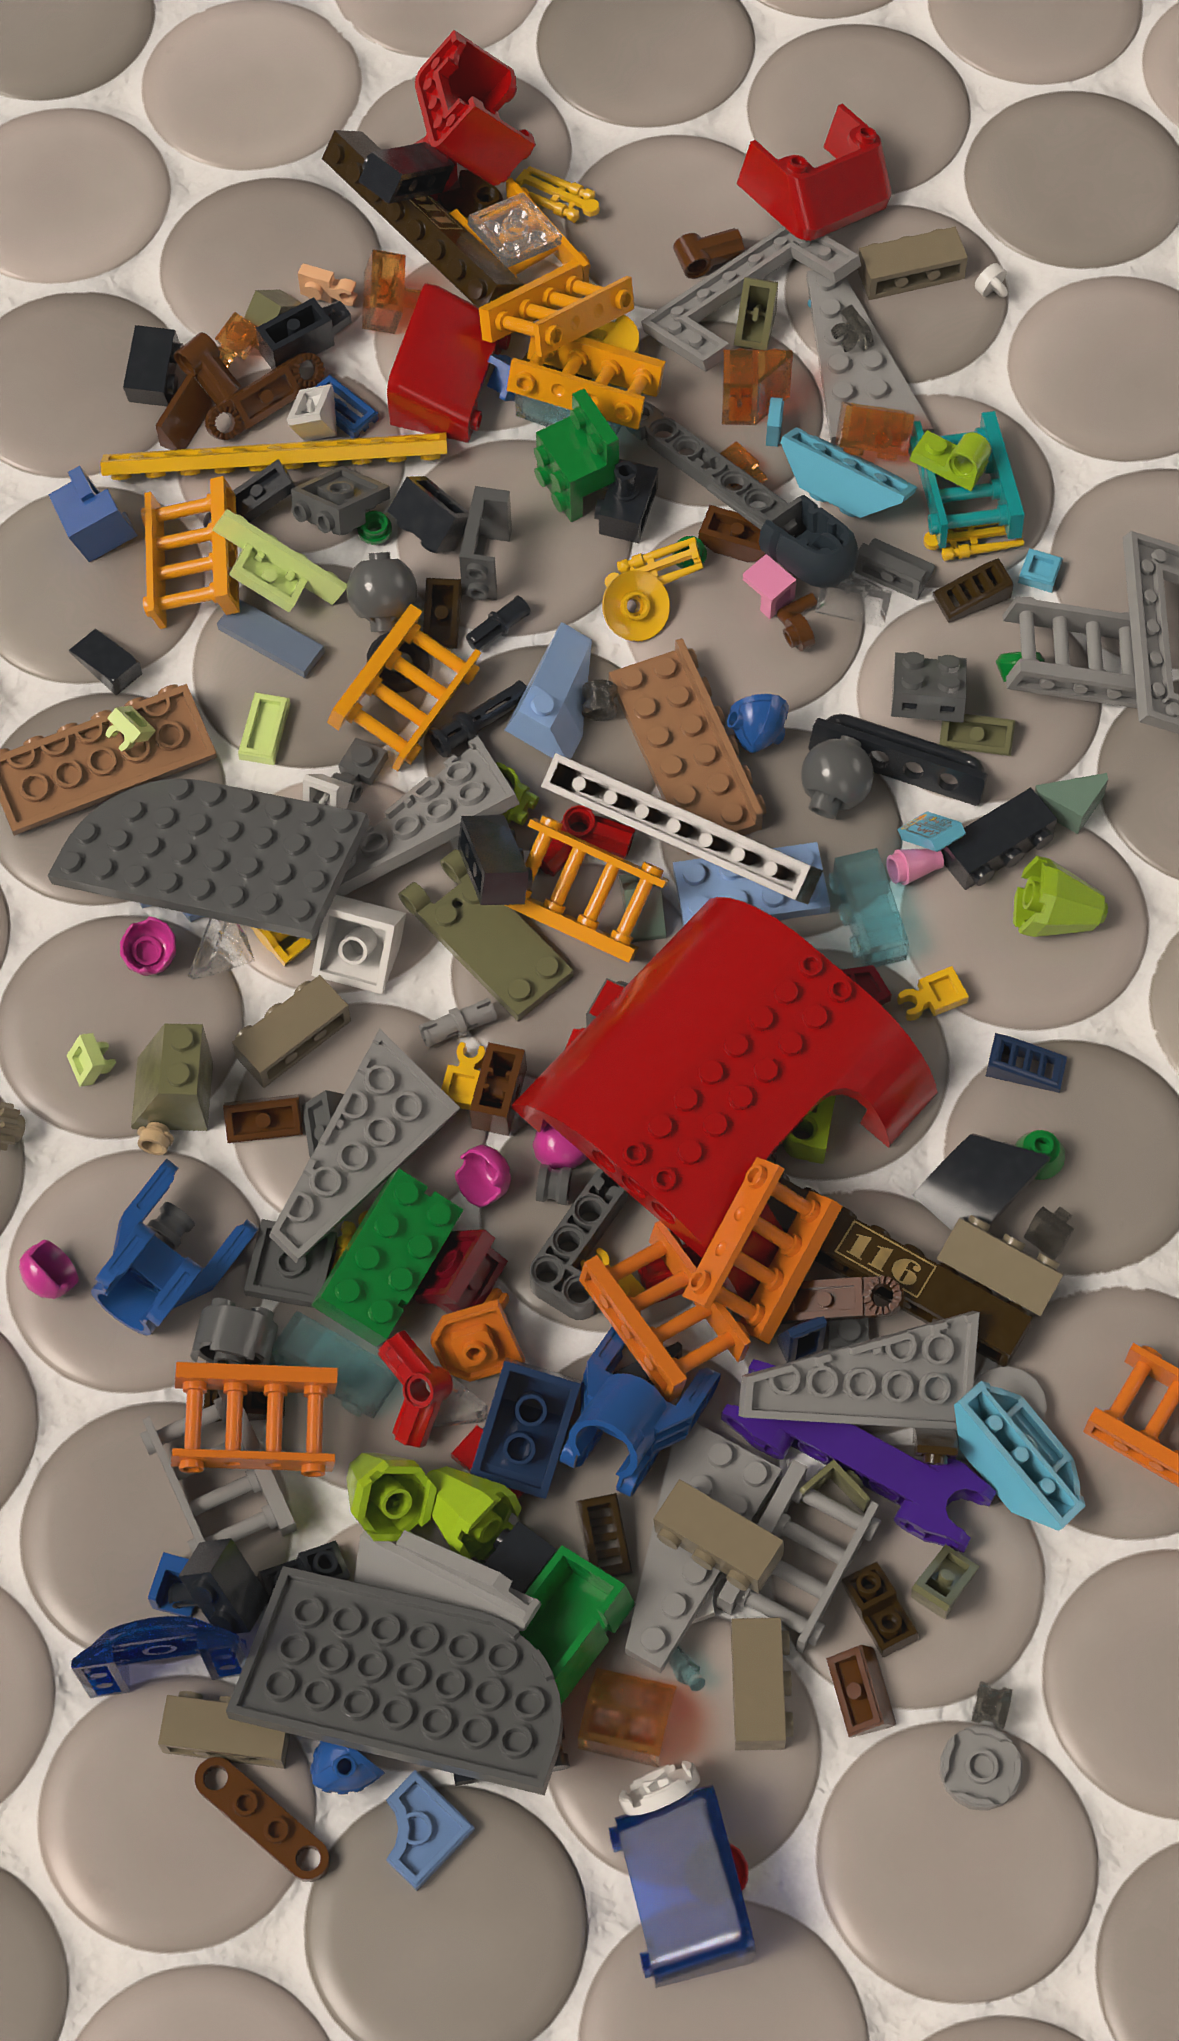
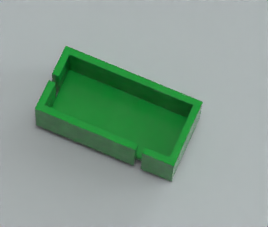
M400 1168L388 1177L311 1304L312 1307L375 1347L389 1337L404 1311L402 1308L411 1300L464 1210L436 1191L428 1196L425 1194L428 1186Z
M561 1545L525 1593L532 1598H536L542 1605L527 1629L520 1631V1635L528 1640L536 1650L539 1649L546 1659L554 1675L561 1705L608 1643L609 1639L606 1631L609 1630L615 1633L635 1606V1602L625 1584Z

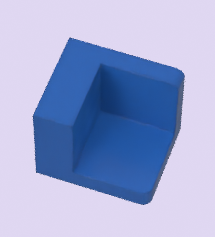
M490 355L488 362L495 365V368L487 386L499 392V398L503 401H520L522 395L506 391L512 358L507 355Z
M163 1552L148 1595V1600L153 1609L185 1618L192 1617L195 1606L175 1609L172 1607L173 1603L168 1601L169 1587L173 1583H183L179 1575L189 1559Z

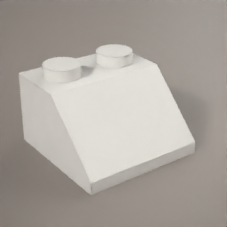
M335 895L319 930L311 976L317 977L321 975L329 981L383 994L400 948L406 913Z

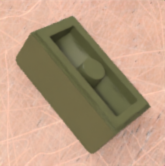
M964 714L963 722L942 721L939 744L952 749L1011 756L1015 720Z

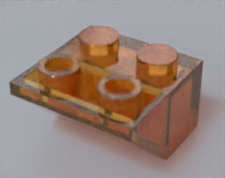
M743 348L724 350L722 425H756L769 414L771 397L783 398L782 401H786L790 397L793 350H747Z
M597 1668L587 1696L578 1734V1749L659 1768L677 1686Z

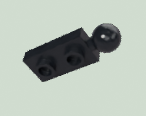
M279 459L233 490L236 497V514L243 516L249 523L289 496L291 489L296 487ZM210 511L204 517V527L211 523Z

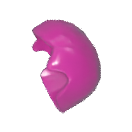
M148 917L146 920L132 923L127 928L120 941V956L128 969L138 974L150 976L161 973L170 966L176 956V937L167 923L155 917Z
M549 1123L540 1133L536 1131L532 1145L536 1159L542 1164H548L552 1169L569 1167L573 1170L588 1159Z
M483 1144L467 1150V1152L460 1156L461 1160L464 1159V1162L455 1172V1179L460 1192L469 1203L480 1208L496 1202L506 1194L511 1182L510 1167L507 1160L498 1150Z
M44 1239L38 1244L31 1246L23 1253L19 1260V1270L23 1282L28 1290L41 1298H59L72 1289L79 1281L76 1268L69 1257L49 1240Z

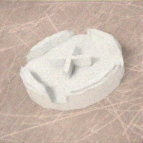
M683 1761V1768L677 1770L674 1764H667L649 1771L632 1781L633 1783L629 1785L631 1792L627 1793L626 1790H622L619 1795V1802L624 1813L630 1816L649 1813L670 1805L687 1795L700 1783V1775L695 1764Z

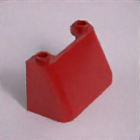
M425 283L388 380L387 399L390 425L426 434L446 433L448 439L469 443L473 430L478 431L482 421V411L478 410L477 400L491 364L488 362L490 355H500L502 349H508L511 334L493 343L482 340L479 308L440 286Z

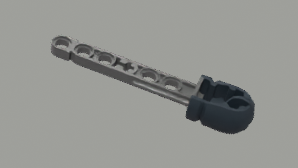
M647 401L644 402L642 414L648 416V418L641 420L638 430L626 427L630 433L641 441L646 439L649 447L761 530L759 537L760 549L774 560L777 559L779 564L803 582L814 587L829 588L844 581L855 570L859 549L854 533L822 507L818 508V505L807 496H799L792 502L787 503L673 419L664 417L662 411ZM661 431L671 433V435L666 438H659L655 436L656 433ZM686 448L695 451L691 455H681L678 453ZM736 483L743 487L733 491L727 489L726 486ZM755 501H762L767 506L758 509L751 507L750 504ZM800 530H803V531H804V532H803L801 535H799L798 537H796V538L793 537V535H795L796 533H798Z

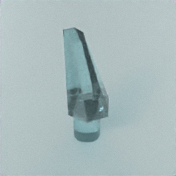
M678 1645L669 1660L678 1682L688 1685L692 1691H699L705 1685V1679L699 1673L700 1666Z

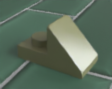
M945 1544L913 1585L911 1597L941 1618L946 1619L958 1597L973 1579L980 1566Z

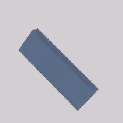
M240 599V613L230 615L224 613L217 622L218 630L303 678L309 674L325 653L323 645Z

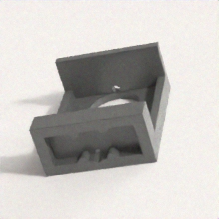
M475 486L459 555L462 595L470 596L476 600H497L495 557L484 556L487 539L510 542L512 532L510 491Z

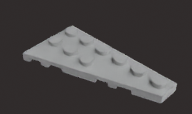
M814 270L807 271L806 280L809 300L811 301V314L830 443L842 445L907 439L908 436L913 434L914 421H921L924 433L926 430L934 433L933 426L846 277L834 283Z
M695 1423L685 1439L671 1445L656 1514L680 1479L751 1522H754L781 1478L782 1469ZM653 1524L625 1653L661 1674L723 1572L715 1567L712 1570H707L691 1558L692 1554L680 1546L675 1550L662 1543L657 1538L658 1533L655 1532Z

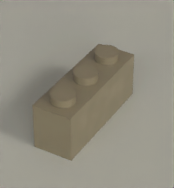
M955 226L946 229H935L931 232L915 236H904L888 242L872 243L859 248L861 266L857 270L868 300L965 279L968 257Z
M321 975L312 981H305L297 987L294 995L285 1002L277 1003L270 1007L265 1013L264 1018L253 1026L248 1025L239 1031L235 1040L232 1041L235 1056L258 1083L265 1088L351 1022L349 1006Z
M972 1214L968 1220L960 1217L937 1259L1041 1317L1064 1273L1057 1270L1060 1263L1041 1252L1037 1258L1023 1251L1025 1243L1006 1233L1002 1239L988 1232L991 1225Z
M680 1479L653 1518L655 1532L658 1533L657 1538L662 1543L675 1550L680 1546L692 1554L691 1558L697 1564L707 1570H712L715 1567L727 1575L726 1579L733 1586L743 1591H747L750 1588L759 1594L784 1555V1540Z
M781 1618L732 1619L731 1654L735 1751L784 1750L786 1737H793L794 1734L793 1712H785L784 1696L792 1695L791 1671H783V1655H790L789 1630H781Z
M180 1691L178 1696L167 1695L158 1745L163 1753L205 1759L221 1757L229 1762L285 1769L290 1733L229 1719L226 1709L231 1696H221L219 1701L204 1700L202 1694L192 1691Z

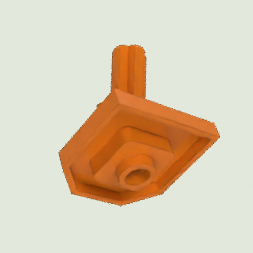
M494 1288L483 1304L442 1315L431 1335V1345L441 1366L450 1375L471 1382L501 1373L506 1357L525 1363V1357L504 1313V1309L510 1301L508 1293L502 1292L500 1288Z

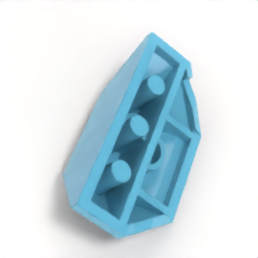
M795 427L782 436L780 443L799 488L809 492V495L817 501L829 502L839 507V510L847 516L865 517L901 504L916 492L917 486L909 482L907 483L901 477L835 444L810 435L800 428Z
M981 1380L954 1404L960 1451L987 1484L997 1491V1496L1011 1513L1059 1531L1086 1506L1084 1497L1080 1494V1481L1074 1458L1021 1395L990 1386L989 1383Z

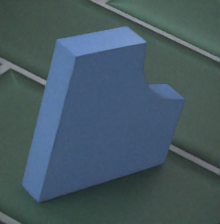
M414 1770L386 1799L387 1804L396 1815L398 1825L396 1843L386 1861L417 1891L473 1833L475 1827L421 1774Z

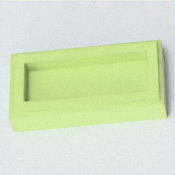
M255 692L238 751L239 760L269 765L275 764L291 705L290 698Z

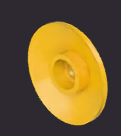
M631 570L619 574L609 583L603 595L602 611L607 625L617 636L629 641H644L658 634L666 624L670 612V600L666 588L657 577L646 571ZM629 600H633L636 603V610L633 613L627 609Z

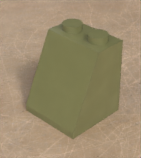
M164 1023L138 1056L131 1121L132 1129L138 1130L141 1126L147 1127L149 1122H159L166 1125L169 1130H208L213 1060L203 1024Z

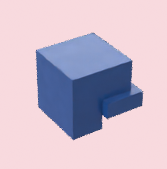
M81 466L68 472L71 479L70 483L48 494L67 536L88 562L138 536L128 514L120 512L110 491L105 489L100 492Z

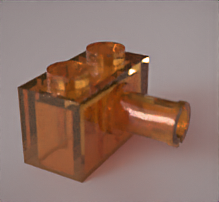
M372 250L364 271L362 329L395 334L403 315V309L415 308L421 290L407 288L405 285L406 255Z
M842 401L835 443L839 447H844L843 451L850 455L863 456L864 450L877 452V458L897 461L898 455L908 456L915 415L906 410Z

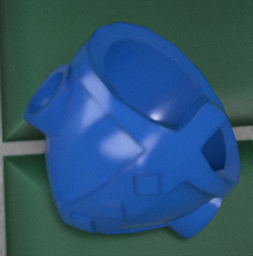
M755 694L745 697L731 706L727 726L734 729L742 748L750 753L758 752L772 743L778 745L783 741L785 737L784 724L787 720L789 705L785 699L773 694Z
M320 1741L319 1746L316 1747L313 1754V1763L310 1767L314 1786L326 1793L334 1792L339 1795H345L353 1791L354 1793L360 1792L385 1774L383 1770L357 1750Z

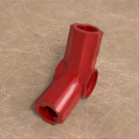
M580 805L569 808L560 822L563 824L561 827L562 831L623 859H626L636 831L635 828L594 815L589 808ZM581 822L588 828L583 832H575L569 826L573 823ZM552 838L539 869L545 874L554 877L565 865L573 847Z
M403 1330L388 1339L378 1349V1355L403 1385L404 1401L392 1431L395 1435V1440L405 1446L422 1448L427 1444L442 1401L447 1399L452 1393L453 1380L446 1369L434 1366L407 1332ZM426 1382L430 1387V1392L426 1388Z

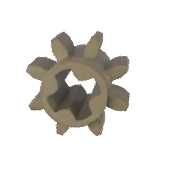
M0 1102V1150L4 1151L7 1150L8 1144L15 1145V1143H18L25 1132V1119L22 1115H19L20 1110L14 1109V1104Z

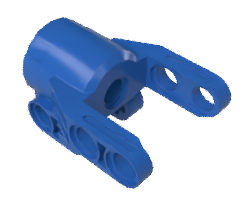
M168 1159L160 1165L123 1212L118 1224L113 1255L96 1276L95 1280L98 1282L91 1289L92 1296L106 1312L126 1327L145 1336L151 1335L172 1309L212 1291L259 1230L248 1219L242 1225L236 1226L204 1269L188 1256L185 1259L154 1236L156 1232L145 1225L143 1221L170 1188L174 1175L179 1169L178 1166Z
M611 1327L587 1361L580 1386L581 1415L569 1432V1438L562 1450L559 1461L572 1468L582 1466L604 1432L623 1441L627 1445L629 1455L616 1473L619 1476L616 1490L631 1498L650 1471L660 1450L687 1437L711 1400L721 1379V1373L708 1367L700 1369L675 1406L665 1401L658 1390L645 1379L631 1374H612L623 1357L622 1350L625 1347V1343L615 1329Z

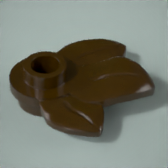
M460 170V188L438 194V200L444 209L450 212L458 209L466 219L470 218L471 220L503 202V196L497 187L484 181L469 170Z

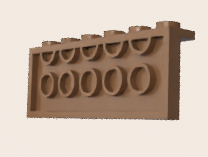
M683 638L675 640L674 651L609 672L611 686L662 799L742 835L762 830L763 815L766 814L764 800L759 793L755 794L751 787L753 780L750 770L746 764L741 765L737 757L739 755L737 742L732 734L727 735L723 727L725 726L723 712L719 705L714 706L711 701L712 691L710 684L705 676L701 678L697 670L699 668L698 659L693 648L687 649Z
M177 684L169 685L162 688L158 695L147 699L144 697L134 698L124 705L132 706L156 730L148 741L137 742L130 750L121 751L119 749V746L124 742V735L120 731L113 738L106 736L107 729L113 725L107 719L112 713L111 710L100 711L94 714L91 720L79 725L77 723L66 724L60 727L57 733L43 737L39 735L29 738L23 743V746L13 750L8 748L0 749V803L13 835L15 836L106 801L133 787L158 781L217 758L214 746L187 684L179 687Z

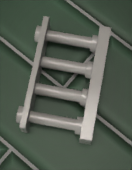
M1015 597L1004 612L1003 621L1020 624L1022 659L1017 661L1006 676L1007 689L1138 708L1129 612L1118 613L1041 601L1032 597ZM1034 626L1053 629L1055 664L1040 662L1036 659ZM1068 631L1086 634L1089 669L1073 667L1070 664ZM1101 636L1119 639L1122 674L1107 672L1103 669Z
M217 1390L220 1398L213 1400L214 1405L202 1410L201 1428L219 1419L222 1422L226 1421L227 1395L223 1393V1390ZM243 1408L241 1451H263ZM150 1416L142 1419L147 1431L140 1433L147 1452L149 1456L157 1452L194 1536V1539L187 1541L192 1554L200 1542L232 1538L235 1542L268 1526L270 1529L278 1527L282 1537L297 1531L296 1523L272 1470L245 1471L246 1476L187 1502L179 1480L195 1473L181 1472L179 1467H171L163 1447L164 1444L185 1435L186 1417L159 1430L155 1429ZM225 1442L211 1449L225 1450ZM252 1490L254 1493L263 1492L268 1505L261 1507L262 1512L203 1538L194 1518L195 1516Z
M793 1459L757 1525L779 1538L784 1535L835 1562L838 1565L828 1584H825L782 1560L779 1561L773 1570V1575L819 1599L809 1619L760 1593H756L750 1588L747 1591L740 1590L728 1580L717 1598V1608L731 1615L736 1605L743 1608L746 1604L770 1618H781V1624L800 1633L796 1651L803 1654L808 1643L816 1646L826 1626L825 1623L821 1622L826 1609L863 1540L872 1541L881 1520L876 1518L879 1504L874 1501L870 1503L865 1515H862L814 1489H811L803 1497L799 1490L808 1482L805 1480L807 1466ZM802 1501L856 1529L846 1550L790 1521L791 1516L786 1513L792 1502L800 1504Z

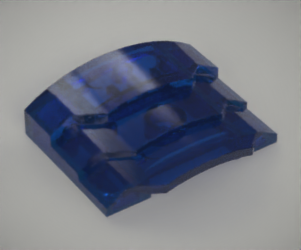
M153 1617L132 1621L107 1630L91 1646L71 1660V1667L88 1696L96 1698L130 1693L129 1664L200 1654L212 1680L237 1677L241 1674L250 1649L246 1640L240 1638L239 1635L194 1617Z

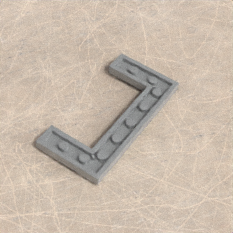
M782 226L642 320L643 331L706 372L730 356L732 352L727 341L701 326L698 322L742 293L744 277L763 279L794 258L832 282L837 283L861 266L859 255L826 235L812 241L801 240Z
M1130 531L1123 537L1138 719L1140 723L1179 734V694L1174 693L1164 580L1179 585V546Z

